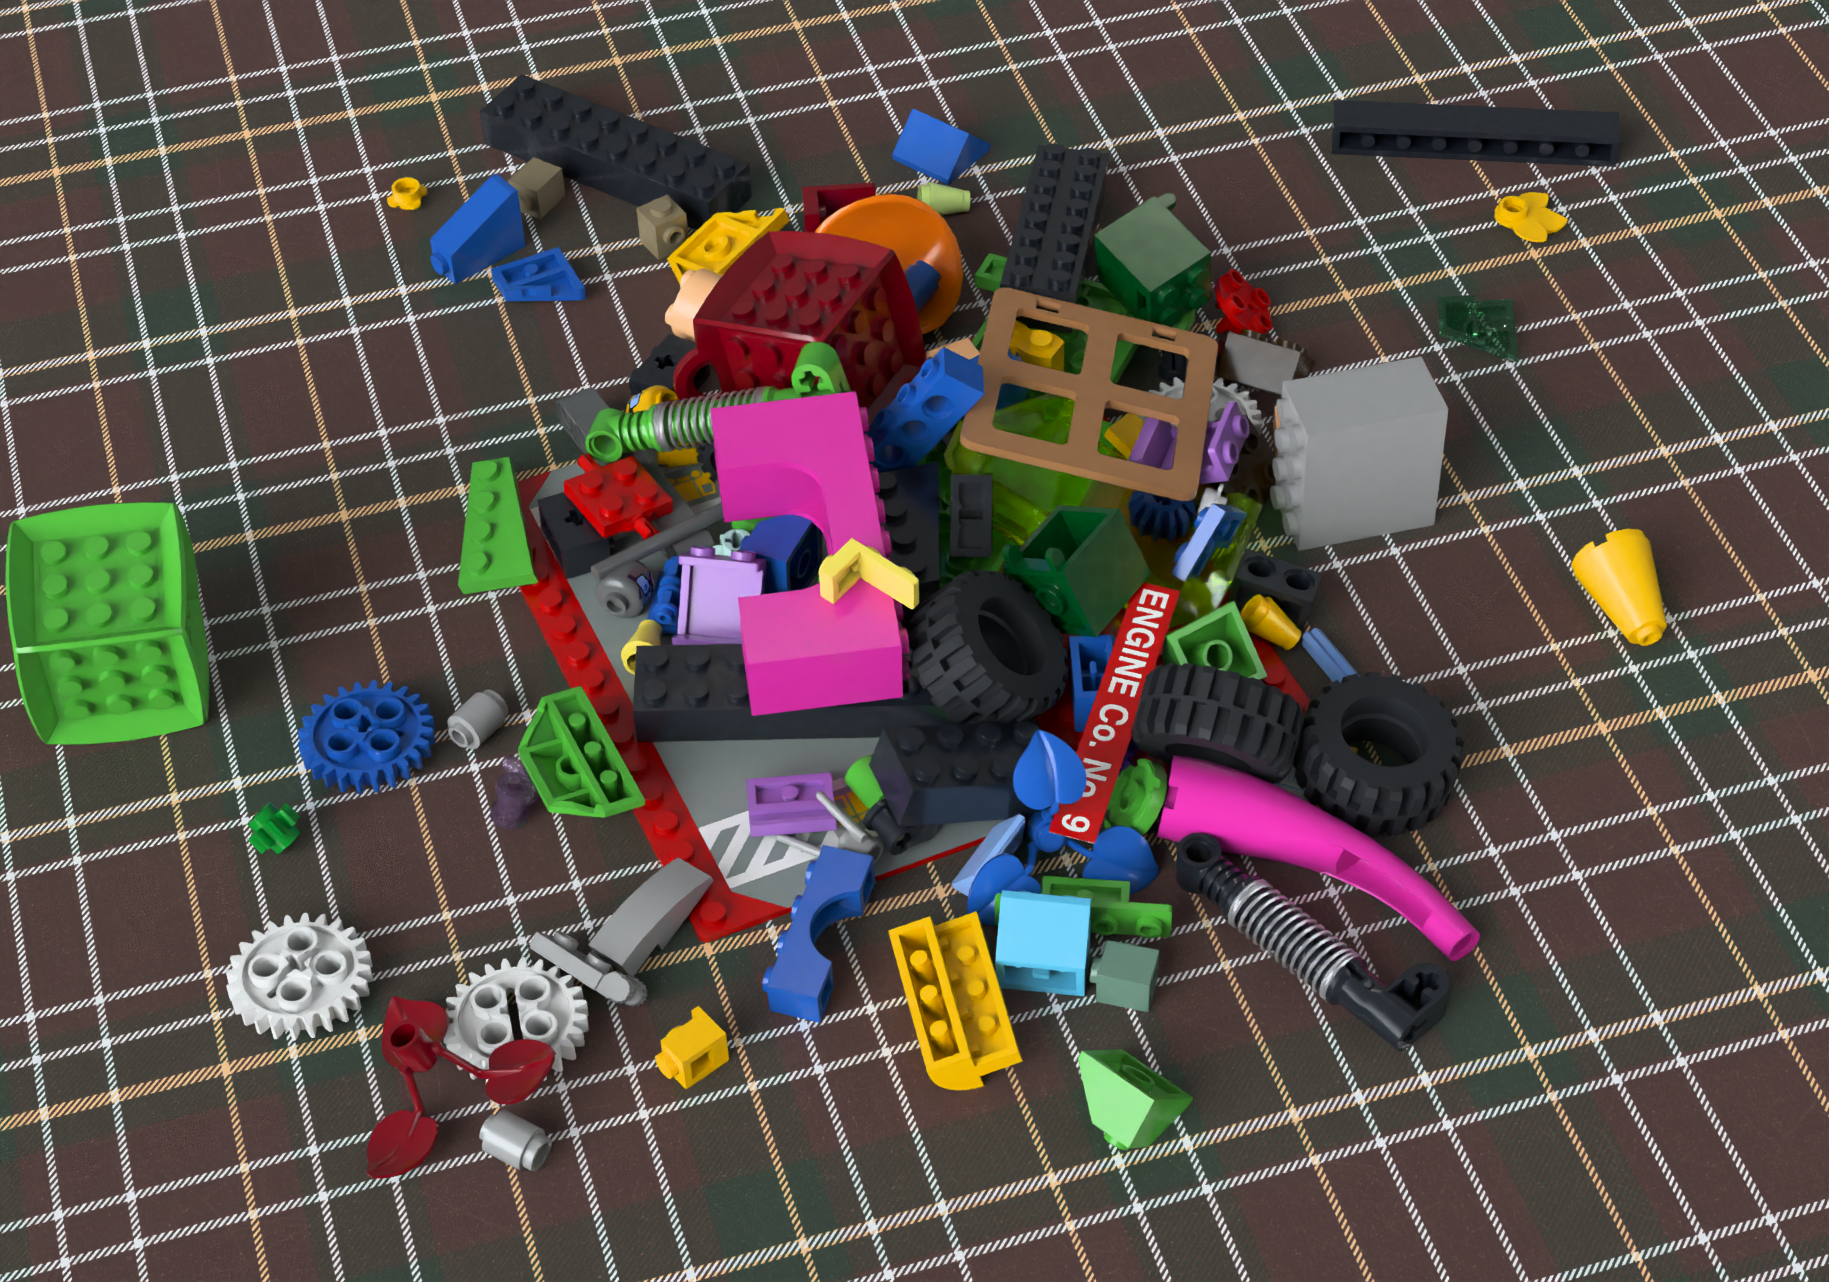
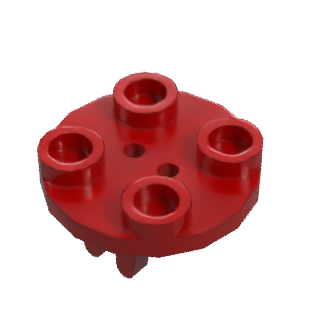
M1233 268L1215 281V308L1222 309L1225 314L1223 319L1216 325V332L1218 334L1229 330L1227 337L1229 332L1241 335L1242 329H1247L1265 335L1273 329L1270 312L1267 308L1271 305V299L1262 288L1257 287L1255 289Z

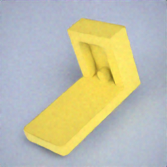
M853 538L837 553L827 556L819 568L820 595L833 604L860 578L910 609H914L919 604V580L909 569L899 567L882 557L875 548L864 546Z

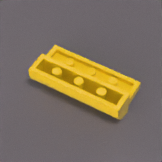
M977 912L934 926L929 916L888 931L926 1070L930 1079L936 1085L949 1090L980 1088L984 1086L981 1076L1023 1062Z

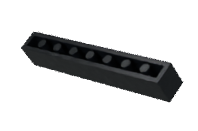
M1334 100L1331 154L1616 167L1621 139L1619 112Z

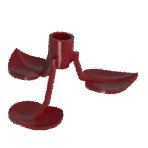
M392 996L383 1027L382 1053L387 1063L392 1067L400 1068V1073L405 1077L414 1103V1112L399 1110L386 1116L377 1124L368 1143V1168L366 1174L375 1179L402 1175L420 1165L434 1149L439 1135V1125L431 1117H422L425 1109L413 1073L429 1071L436 1064L438 1055L480 1079H488L485 1087L487 1096L498 1104L509 1105L521 1102L536 1091L550 1071L555 1061L556 1052L550 1045L541 1041L530 1039L514 1040L501 1045L492 1052L489 1058V1069H480L446 1049L441 1044L449 1026V1016L442 1006L429 1001H413Z

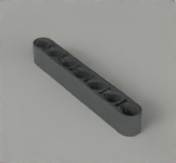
M593 387L555 402L556 412L562 426L585 456L588 453L585 447L586 437L596 415L601 410L610 408ZM644 450L622 453V456L617 461L633 455L673 500V512L659 517L652 522L656 529L662 532L696 515ZM596 460V462L601 466L611 464ZM704 528L660 551L669 560L672 556H679L685 552H690L691 546L713 547L715 545L707 528Z

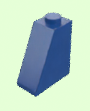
M497 173L490 176L430 239L432 249L430 260L438 274H444L454 284H457L526 247L518 190Z

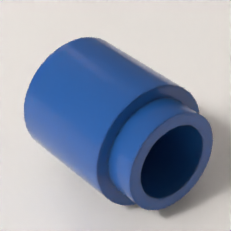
M918 260L915 265H909L904 271L918 314L939 288L937 283L941 279V275L922 260Z

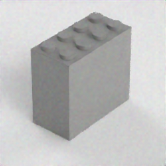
M1422 357L1283 382L1282 399L1277 400L1280 428L1275 429L1274 432L1278 455L1272 460L1276 482L1275 486L1270 488V496L1274 509H1280L1282 513L1285 534L1292 536L1298 551L1434 525L1449 409Z

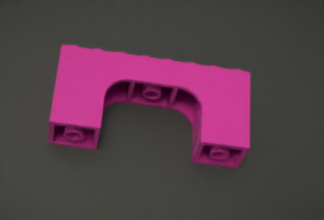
M856 391L711 408L715 461L724 522L781 515L801 516L811 520L822 531L826 540L828 556L837 553L853 538L864 546L875 548L882 557L890 561V558L886 557L891 555L889 531H885L884 525L880 526V524L886 523L883 499H879L878 494L874 495V493L880 492L878 469L873 468V464H869V462L874 461L872 437L863 434V432L869 431L866 407L859 408ZM862 578L835 604L821 597L820 582L802 590L738 597L742 651L752 716L903 697V680L910 679V670L907 654H909L907 629H902L901 624L903 620L902 603Z

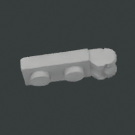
M536 931L529 944L530 949L588 987L596 990L613 1002L625 1003V1005L631 1007H639L640 1004L646 1001V996H648L646 985H643V982H640L636 977L623 975L616 971H609L613 965L611 962L592 952H589L586 956L577 950L580 943L563 932L556 931L554 936Z

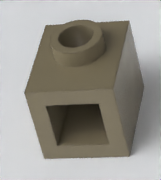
M534 157L508 180V183L518 190L521 212L540 220L566 196L562 168Z
M668 195L636 208L640 242L658 260L670 256L688 239L686 213Z

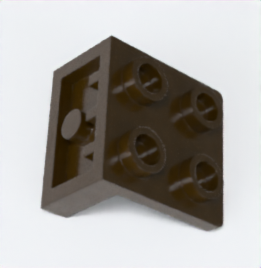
M1245 415L1249 422V435L1243 443L1238 462L1234 465L1228 481L1214 482L1213 484L1217 490L1220 483L1224 484L1221 496L1227 498V505L1235 506L1247 513L1242 524H1249L1269 499L1270 488L1275 486L1276 479L1273 473L1272 460L1276 457L1248 416Z

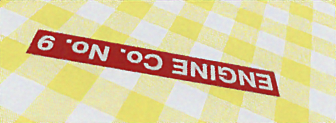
M1143 583L1130 598L1076 751L1086 771V788L1082 797L1075 803H1059V811L1054 814L1048 832L1095 844L1132 736L1131 730L1146 676L1155 668L1180 591Z

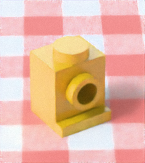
M699 1006L691 1010L692 1019L684 1025L676 1026L665 1038L660 1040L662 1052L655 1056V1061L661 1072L669 1079L674 1077L685 1089H688L729 1061L726 1033Z

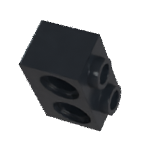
M953 472L951 474L950 556L991 557L993 543V473Z
M1245 549L1235 574L1227 603L1234 601L1238 611L1241 612L1247 602L1255 595L1260 594L1264 598L1271 597L1303 633L1323 574Z

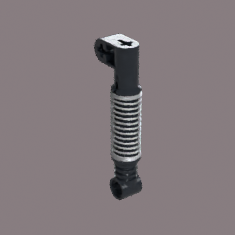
M1192 833L1183 837L1179 842L1175 877L1182 889L1189 893L1203 894L1211 902L1219 906L1223 910L1224 919L1232 927L1238 928L1240 933H1246V938L1253 939V944L1260 945L1261 950H1267L1270 957L1275 956V961L1278 963L1282 962V967L1285 969L1290 968L1291 974H1297V979L1304 980L1306 986H1312V991L1319 992L1323 1000L1332 1005L1340 1004L1395 1049L1398 1051L1407 1049L1443 1018L1450 987L1449 976L1443 968L1432 963H1419L1410 967L1388 986L1368 970L1367 961L1361 955L1354 952L1353 949L1347 948V944L1340 942L1338 937L1332 936V933L1325 930L1321 924H1317L1315 919H1310V915L1303 913L1301 908L1295 907V903L1288 901L1287 897L1281 895L1278 890H1274L1273 886L1257 875L1250 877L1221 854L1220 844L1214 837L1204 833ZM1416 998L1420 1000L1419 1009L1415 1007Z

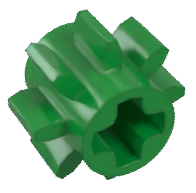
M269 802L247 823L254 831L247 840L261 854L271 848L278 855L301 833L294 826L300 816L286 802L278 808Z

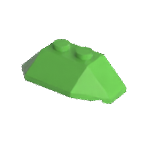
M582 686L542 697L537 706V712L518 747V755L548 812L605 818L644 806L645 799Z

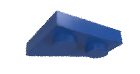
M559 247L491 269L492 280L505 301H574L586 299L584 285Z

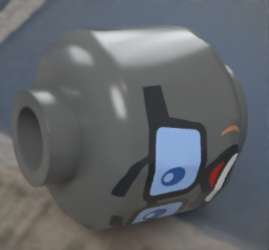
M633 561L619 567L601 579L596 585V597L599 604L610 614L621 618H632L641 613L654 591L653 576L640 561Z

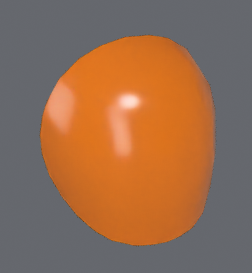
M875 195L858 200L839 209L826 218L816 229L815 233L849 237L892 249L896 253L903 271L909 265H915L918 260H922L932 266L941 275V279L937 283L939 288L918 314L922 334L929 333L942 326L954 312L961 294L963 280L961 253L957 239L946 220L931 206L905 195Z

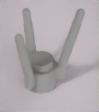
M818 791L816 793L817 799L847 829L838 841V848L873 856L875 864L883 852V844L862 829L836 801H831L824 792ZM786 834L776 835L778 841L816 857L821 852L822 848Z

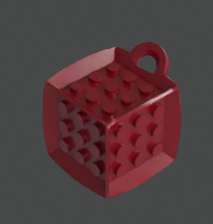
M800 231L767 232L728 268L700 306L693 319L696 348L688 352L677 364L673 375V386L678 399L681 401L684 398L690 400L691 397H706L707 395L700 393L696 389L694 378L702 367L713 363L718 375L721 394L724 392L731 393L732 391L739 392L744 389L747 391L749 388L756 389L763 386H776L779 390L794 388L791 376L801 349L808 343L822 342L828 344L836 351L851 392L856 391L859 408L866 407L870 426L879 410L887 408L896 398L900 388L906 383L909 384L916 377L925 362L924 343L917 308L894 250L880 245L833 234ZM816 376L814 384H818L820 376Z

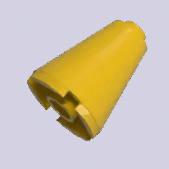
M1639 529L1613 531L1605 535L1608 540L1607 542L1595 547L1593 541L1585 545L1575 555L1571 563L1576 579L1630 643L1640 644L1641 646L1651 645L1662 637V633L1667 627L1651 543Z

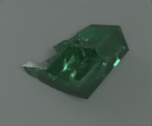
M1475 295L1437 297L1440 336L1507 361L1518 362L1513 299L1476 301Z

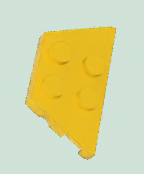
M776 208L772 216L759 217L756 210L742 211L740 213H715L677 248L667 260L679 284L682 276L689 269L697 271L706 268L723 276L728 268L751 245L767 232L780 231L790 219L783 208Z

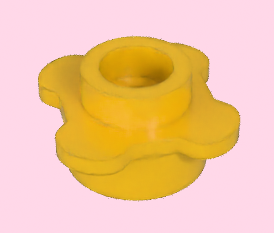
M405 177L398 179L392 184L393 195L387 198V202L390 207L399 206L405 210L417 209L421 206L422 197L428 193L427 188L424 185H420L419 181L414 178Z

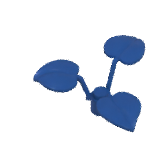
M1040 729L1035 731L1029 745L1019 758L1013 773V788L1018 799L1032 809L1041 810L1034 813L1026 825L1027 834L1032 840L1027 846L1029 850L1027 865L1023 868L1016 856L1006 853L991 858L981 867L975 876L967 898V914L977 912L981 924L997 926L995 925L994 902L995 895L1002 893V890L1028 891L1041 894L1039 883L1036 879L1029 876L1035 868L1037 851L1039 849L1045 852H1054L1063 845L1069 846L1081 855L1090 858L1083 868V878L1130 881V895L1147 887L1158 874L1159 868L1148 842L1140 833L1130 827L1115 825L1102 830L1098 834L1095 844L1093 843V851L1085 848L1070 837L1048 832L1054 814L1059 811V803L1072 804L1078 801L1086 788L1087 778L1084 765L1075 751L1062 739L1047 731Z

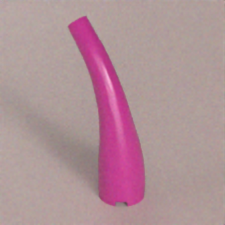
M1173 756L1157 837L1179 843L1183 837L1189 834L1204 833L1214 837L1219 842L1221 852L1269 859L1310 869L1339 879L1374 896L1397 911L1417 927L1451 961H1457L1465 957L1477 945L1480 938L1479 932L1445 896L1406 862L1368 835L1287 790L1247 772L1203 759Z

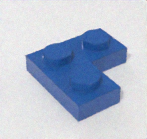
M1212 503L1210 507H1205L1195 520L1194 528L1197 530L1190 542H1184L1176 552L1173 560L1176 566L1171 574L1184 582H1196L1215 549L1229 547L1247 513L1231 505Z

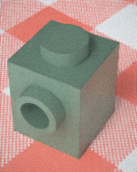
M1107 940L1102 957L1095 956L1091 966L1090 982L1096 983V1002L1149 1012L1158 980L1159 950L1137 946L1128 942L1120 943Z

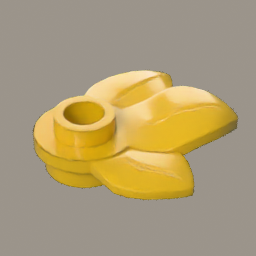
M1537 192L1524 193L1519 197H1504L1496 206L1494 217L1499 224L1512 229L1517 236L1531 242L1547 241L1548 234L1558 232L1568 221L1566 217L1546 208L1549 198L1548 194Z

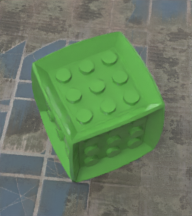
M173 502L97 504L43 513L13 521L9 527L6 551L8 622L20 693L30 721L41 741L45 744L61 745L121 742L173 733L200 726L207 722L209 708V659L206 633L199 600L198 576L193 546L178 506Z

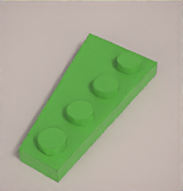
M509 457L472 463L458 586L463 594L539 583L537 572L533 566L532 548L526 533L527 524L520 503L522 501L515 467Z

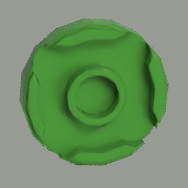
M1144 758L1137 760L1138 765L1136 767L1129 765L1118 776L1107 807L1110 810L1109 820L1104 818L1105 829L1115 825H1123L1136 830L1143 836L1157 819L1167 791V774L1163 766Z

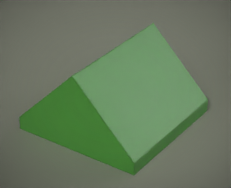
M1234 601L1165 636L1163 643V666L1168 663H1176L1178 665L1189 663L1201 667L1205 665L1216 667L1227 672L1233 671L1240 673L1242 676L1253 677L1258 680L1267 677Z

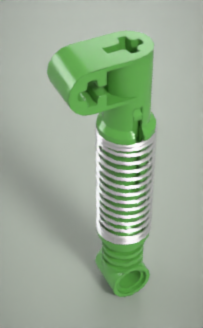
M811 342L801 349L791 379L794 388L779 390L776 386H763L756 389L749 388L747 391L744 389L739 392L716 393L714 396L691 397L690 400L684 398L682 401L659 402L658 404H653L649 410L627 414L617 409L607 408L601 410L596 415L586 437L585 447L594 459L605 463L617 461L622 456V453L655 448L659 452H672L676 448L678 450H682L684 447L690 449L692 446L698 448L700 444L706 447L708 443L714 445V441L711 442L713 440L711 408L851 392L836 351L828 344ZM816 376H820L818 384H814Z

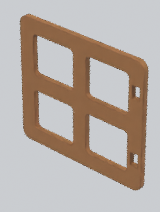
M999 288L995 290L977 362V364L983 367L985 394L965 414L960 442L964 447L972 451L1179 501H1190L1195 498L1199 486L1218 344L1213 338L1206 335L1012 288ZM1036 306L1058 311V313L1036 308ZM1019 316L1028 317L1087 333L1088 337L1081 373L1071 374L1011 359L1008 356L1016 318ZM1152 334L1174 339V341L1152 336ZM1117 341H1127L1184 355L1188 359L1182 398L1174 399L1112 383L1110 376ZM1008 383L1072 399L1074 401V409L1067 443L1060 445L994 428L992 423L1001 385ZM1112 408L1175 424L1177 426V435L1172 468L1164 470L1100 454L1097 448L1104 409Z

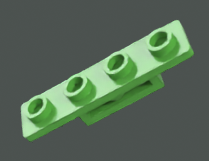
M1043 876L1041 894L1071 895L1077 898L1091 899V932L1099 935H1139L1144 938L1171 936L1172 906L1168 904L1129 902L1130 881ZM1001 893L995 895L994 902L995 925L997 926L999 924Z

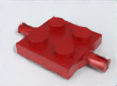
M586 453V457L584 454L579 457L577 464L585 473L565 480L564 493L603 538L620 532L634 530L645 540L660 533L652 525V522L659 517L673 512V500L633 455L605 466L599 465L590 453Z

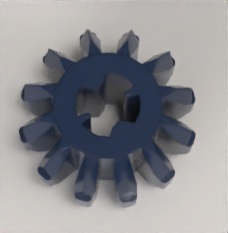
M1135 490V492H1132V497L1129 498L1128 503L1130 526L1138 528L1139 537L1150 535L1153 537L1154 543L1159 538H1164L1169 543H1172L1176 536L1184 538L1189 531V527L1194 523L1196 516L1195 500L1179 501Z

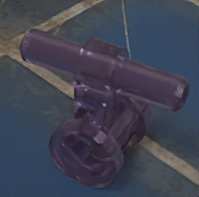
M508 755L502 762V769L508 773L501 775L497 780L496 793L498 799L491 806L490 818L501 828L515 830L526 825L529 817L528 806L541 797L522 761L513 755Z

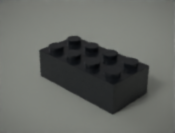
M1036 720L1009 721V723L984 722L883 728L869 763L899 827L1005 820L1018 814L1025 818H1030L1034 813L1041 811L1026 806L1018 799L1013 788V773L1016 764L1029 745L1035 731L1041 730Z

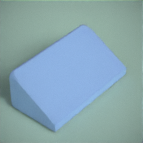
M1018 814L995 825L953 880L951 886L968 896L975 876L987 861L1001 854L1008 853L1013 855L1023 842L1025 817Z

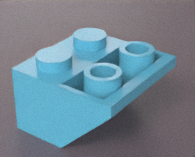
M1002 890L995 959L996 974L1000 987L1084 996L1090 959L1091 899L1077 898L1071 895L1057 896L1036 894L1028 891Z

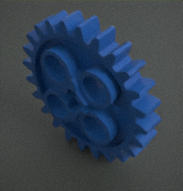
M372 680L366 689H362L361 684L355 682L351 692H348L342 686L338 687V697L334 698L328 694L323 695L325 706L311 705L313 716H303L304 728L298 729L300 738L298 746L305 769H311L314 780L323 778L327 788L338 782L340 792L342 793L348 790L351 785L356 786L358 794H362L366 785H371L375 793L380 791V783L387 782L394 788L396 787L395 777L401 776L408 780L411 779L409 768L422 769L421 757H431L430 745L436 742L433 717L430 715L428 704H421L418 693L409 697L408 687L406 686L394 692L393 682L390 681L383 689L378 688L376 680Z

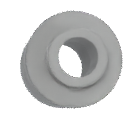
M489 689L484 690L482 693H475L448 718L447 724L450 738L460 747L477 749L504 724L505 716L508 714L506 702L498 693Z
M502 1110L497 1115L491 1114L485 1120L479 1134V1138L483 1140L482 1150L520 1171L528 1169L536 1172L547 1159L552 1146L551 1138L545 1136L542 1128L507 1110Z

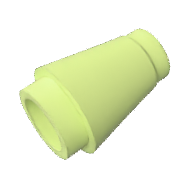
M928 182L927 185H919L917 191V200L931 206L941 216L969 212L971 197L968 190Z

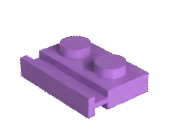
M831 772L746 779L751 837L836 830V818L816 797V793L822 791L834 802Z

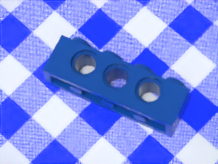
M945 347L933 358L927 359L916 377L909 384L906 383L900 388L896 398L887 408L879 410L874 421L869 426V431L863 432L868 437H872L874 461L869 462V464H873V468H877L878 473L916 466L985 394L983 367Z

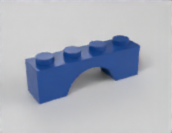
M823 845L817 861L811 860L808 865L805 877L806 889L803 895H797L794 900L791 912V919L793 921L789 931L783 930L781 932L777 945V961L775 966L769 965L767 967L762 984L763 991L767 992L770 1011L818 1023L822 1021L835 986L832 962L817 951L814 947L819 935L831 924L842 919L862 916L875 884L873 856Z

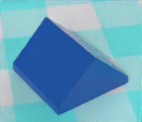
M912 109L892 157L893 160L950 185L990 150V143L916 109Z

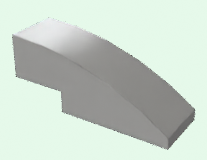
M677 857L631 894L605 922L588 946L595 954L613 964L612 967L624 975L634 976L655 947L661 950L665 948L714 880L711 876Z

